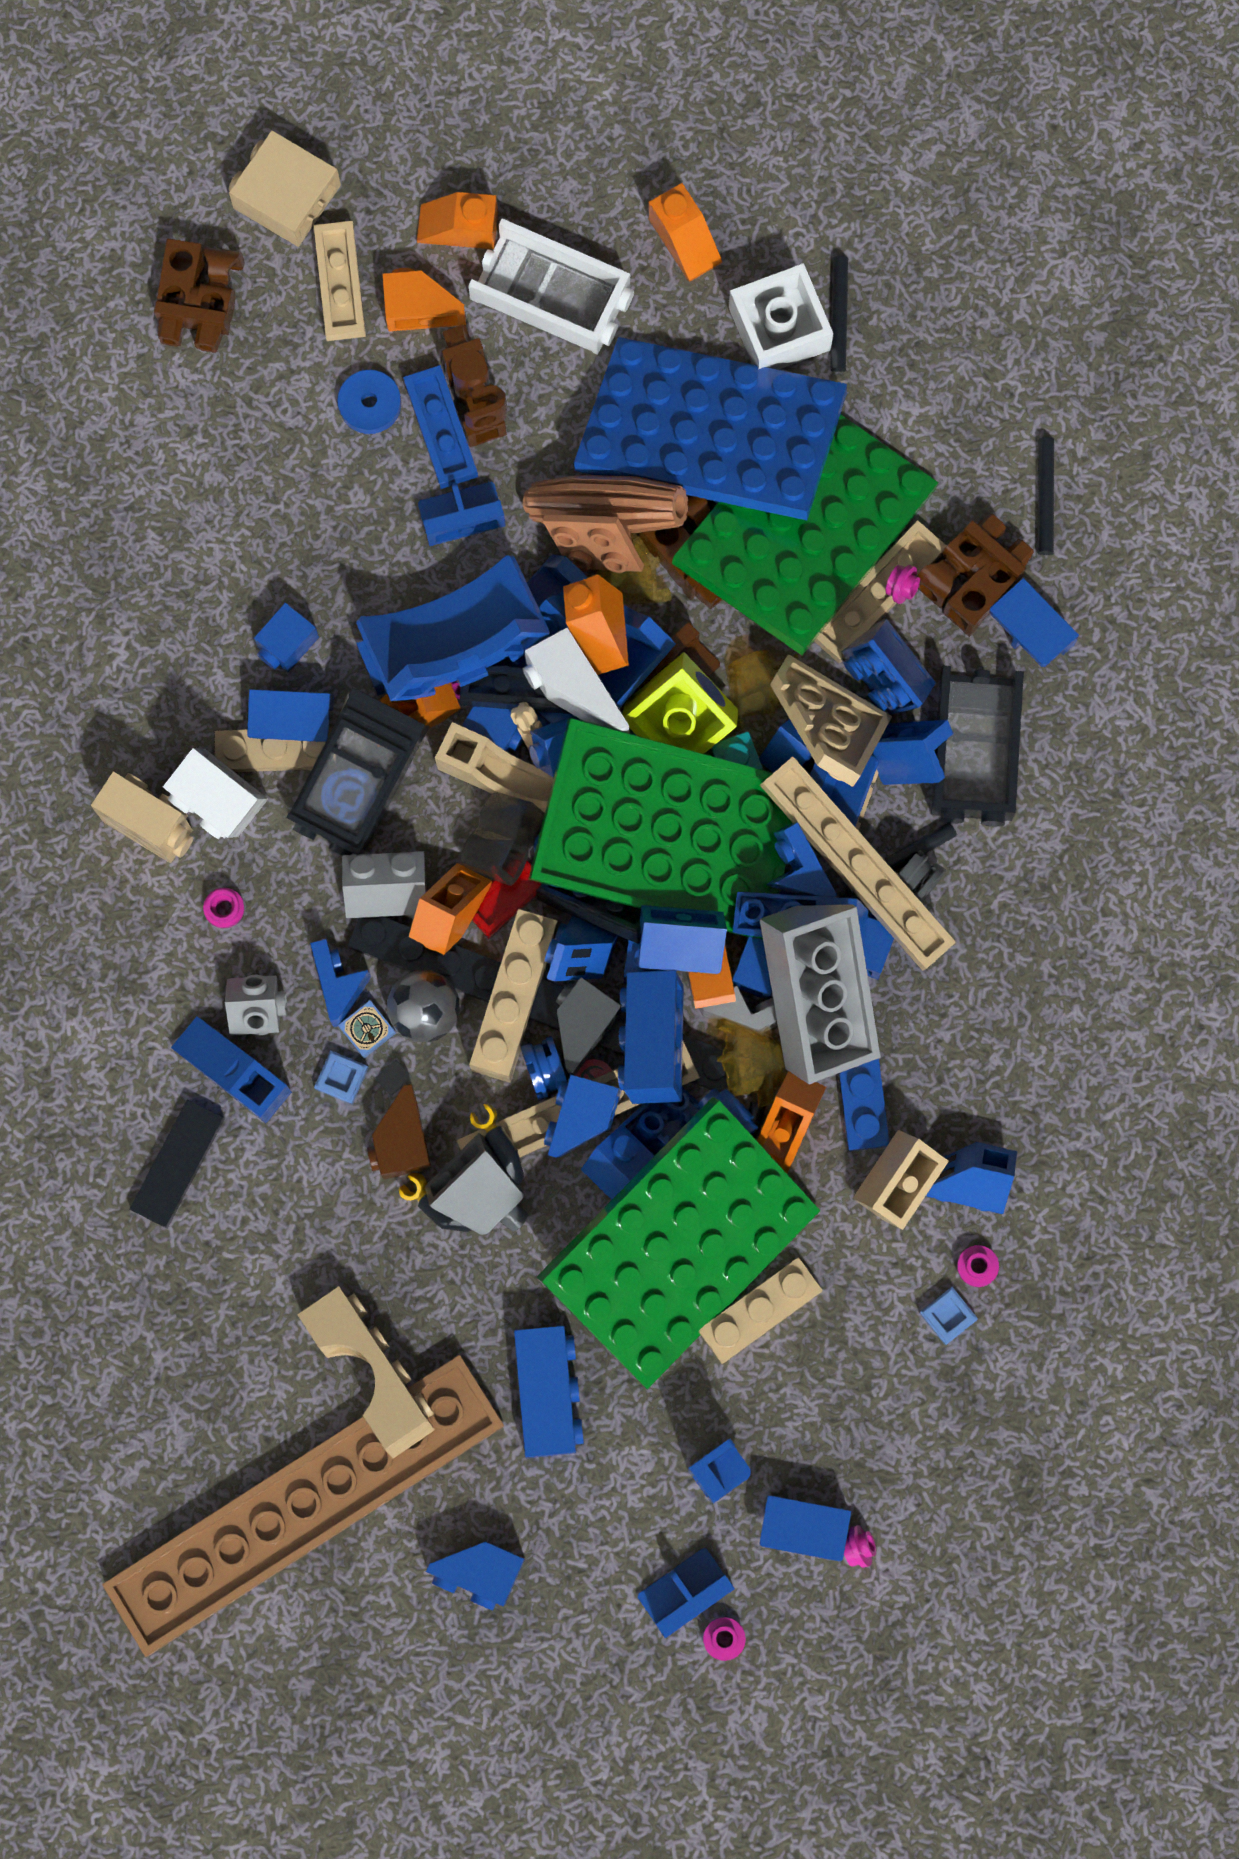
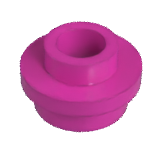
M909 564L906 567L897 565L893 569L887 581L885 591L887 595L892 596L894 602L902 604L906 599L911 600L915 596L920 585V577L916 576L917 568Z
M215 889L204 901V915L209 923L215 927L223 929L233 927L244 915V902L241 896L233 889ZM221 902H229L232 909L229 914L220 915L217 913V907Z
M975 1245L961 1253L957 1262V1271L960 1278L966 1284L972 1287H984L996 1278L999 1271V1261L991 1249ZM979 1258L985 1262L986 1270L983 1273L978 1274L972 1270L971 1262L973 1259Z
M859 1525L850 1527L844 1551L848 1564L851 1567L859 1565L862 1568L871 1566L872 1556L876 1555V1545L873 1536L869 1531L864 1532Z
M717 1618L710 1622L704 1631L703 1643L705 1649L717 1660H732L742 1652L745 1646V1632L742 1626L731 1618ZM728 1631L732 1634L733 1641L730 1646L723 1648L717 1644L716 1637L719 1632Z

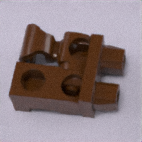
M167 238L158 296L154 309V314L159 322L158 338L161 344L175 347L181 346L184 328L197 330L194 342L197 349L212 353L217 352L222 335H229L236 297L234 289L229 288L231 283L229 270L239 271L244 268L245 261L241 252L208 246L203 249L200 243ZM207 259L209 283L200 284L201 274L204 271Z
M465 324L443 331L447 347L441 351L446 377L450 387H455L457 399L468 410L464 415L463 428L469 447L471 448L506 436L507 432L504 421L507 414L506 394L498 386L490 384L488 367L485 362L480 338L471 340Z
M688 495V511L686 516L691 518L693 521L692 528L696 530L709 515L711 509L708 506L707 499ZM683 526L639 533L638 543L641 547L657 559L690 600L696 596L709 609L714 608L723 601L672 564L674 555L690 537V534Z
M994 514L988 515L978 524L972 520L964 531L955 537L943 550L942 557L944 559L939 563L926 565L917 575V577H920L918 589L940 609L946 603L956 578L961 574L968 579L948 600L943 614L969 637L990 614V608L1022 579L1026 566L1034 553V550L1020 539H1017L1007 550L1003 548L997 540L1005 533L1006 527Z

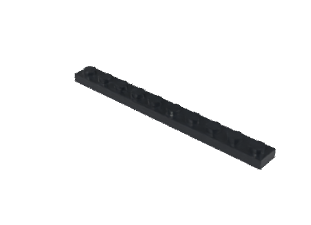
M383 916L362 917L358 919L348 943L349 949L408 972L432 970L446 977L453 984L456 991L489 1003L501 965L500 962L454 945L444 955L430 950L409 937L411 927ZM541 979L529 1019L560 1031L557 1009L560 1005L556 1003V999L564 987ZM622 1012L598 1046L625 1057V1051H621L619 1044V1029L621 1026H626V1012ZM683 1034V1040L700 1076L699 1079L691 1083L709 1090L716 1088L719 1092L726 1088L729 1089L741 1057Z

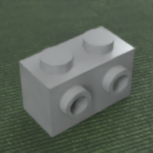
M424 851L343 855L342 887L346 918L415 915L419 898L427 892Z

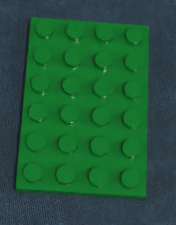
M840 414L808 520L719 502L674 555L672 564L794 651L803 655L936 490L939 482Z
M570 718L567 722L529 880L640 909L641 905L724 912L727 932L733 933L737 892L779 894V889L766 885L783 875L786 866L776 851L775 843L778 841L774 832L793 823L760 786L773 774L771 772ZM742 935V936H746V937H753V938H757V939L763 940L762 937Z
M712 1097L544 1268L537 1278L648 1390L701 1335L699 1330L721 1314L820 1210L721 1101Z

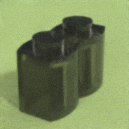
M494 792L481 809L478 827L463 845L460 863L488 879L512 886L521 875L529 850L534 846L535 838L540 834L545 813L533 802Z

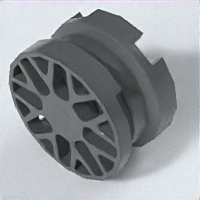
M919 850L918 854L916 853L898 876L915 894L928 875H931L930 879L916 895L922 903L928 893L940 881L946 869L939 864L933 865L928 861L929 856Z

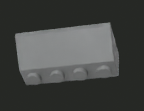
M853 904L795 906L761 918L760 925L785 1069L807 1084H812L881 1058L857 907Z

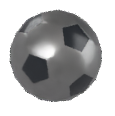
M415 970L405 974L392 986L387 999V1015L394 1029L401 1036L414 1042H432L442 1038L454 1027L460 1012L459 996L453 984L446 977L432 970Z

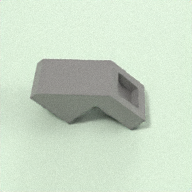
M738 986L734 987L735 1002L699 1008L703 1017L757 1036L778 1026L773 998L755 1006L757 1013L751 1015Z

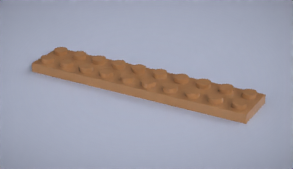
M458 1355L408 1387L413 1397L421 1393L434 1414L428 1420L435 1430L395 1458H392L387 1453L365 1418L362 1417L103 1583L102 1586L144 1656L149 1657L505 1427L462 1357Z

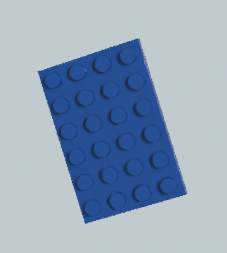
M618 337L574 460L575 471L601 476H635L682 486L686 490V495L808 520L847 395V384L767 367L758 369L757 365Z

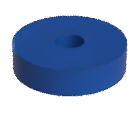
M363 370L354 373L342 384L338 393V408L342 419L350 428L364 434H375L388 429L397 420L401 411V396L396 383L388 375L376 370ZM366 397H374L377 400L376 404L372 407H366L362 402Z

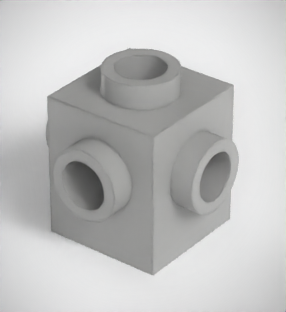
M250 975L244 978L227 979L225 1006L230 1036L248 1034L261 1036L268 1033H278L280 1016H287V997L285 991H278L276 975Z

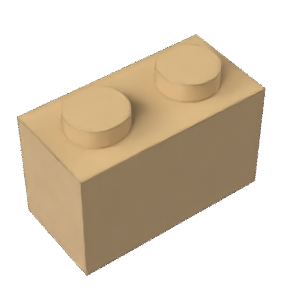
M898 1130L853 1199L882 1220L903 1230L949 1161L920 1139Z

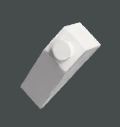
M568 628L525 650L527 666L523 668V672L534 690L540 687L549 701L584 722L629 734L627 721Z

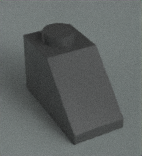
M582 977L575 986L569 982L556 999V1003L560 1005L557 1009L566 1072L568 1075L575 1076L622 1013L621 1005Z

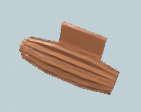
M574 475L533 482L531 487L524 493L523 508L526 513H529L530 519L543 523L546 526L562 556H566L581 571L591 569L610 570L617 573L625 571L642 572L644 564L632 544L630 533L682 526L687 518L688 496H686V490L682 486L641 477Z

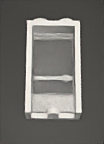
M501 219L498 225L500 238L493 251L489 249L486 251L482 261L483 272L478 282L471 279L468 285L470 300L496 309L598 355L602 345L609 346L616 334L618 324L614 323V320L619 310L626 312L632 301L634 290L630 289V273L505 219Z

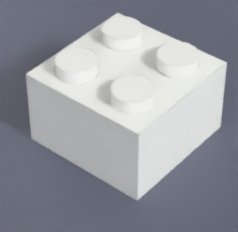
M804 263L730 290V313L751 363L757 365L758 369L767 367L779 370L831 350L833 331Z
M192 748L163 786L164 789L171 793L168 801L186 814L188 811L198 814L203 818L200 826L217 839L220 837H239L268 800L266 796L209 751L200 748Z

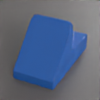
M799 824L786 825L774 832L778 841L775 843V848L779 857L785 864L790 863L793 869L766 885L802 896H837Z
M324 939L310 944L329 1019L333 1027H337L348 1016L369 982L371 975L368 970L338 977V973L344 972L338 948L331 950L327 940Z

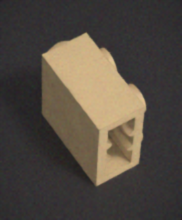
M271 131L265 141L260 140L255 145L250 156L251 161L243 172L238 171L231 180L229 195L235 210L299 247L341 186L339 174L335 167L276 132Z
M113 771L91 804V807L100 819L108 826L169 863H172L176 856L179 858L183 857L193 841V837L190 836L193 830L186 820L188 815L168 801L169 797L167 795L161 794L159 799L156 798L147 789L148 785L136 776L127 773L125 778Z

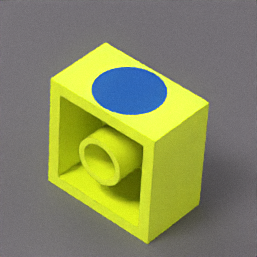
M683 652L625 701L622 715L627 721L629 728L639 737L704 754L737 727L738 708Z

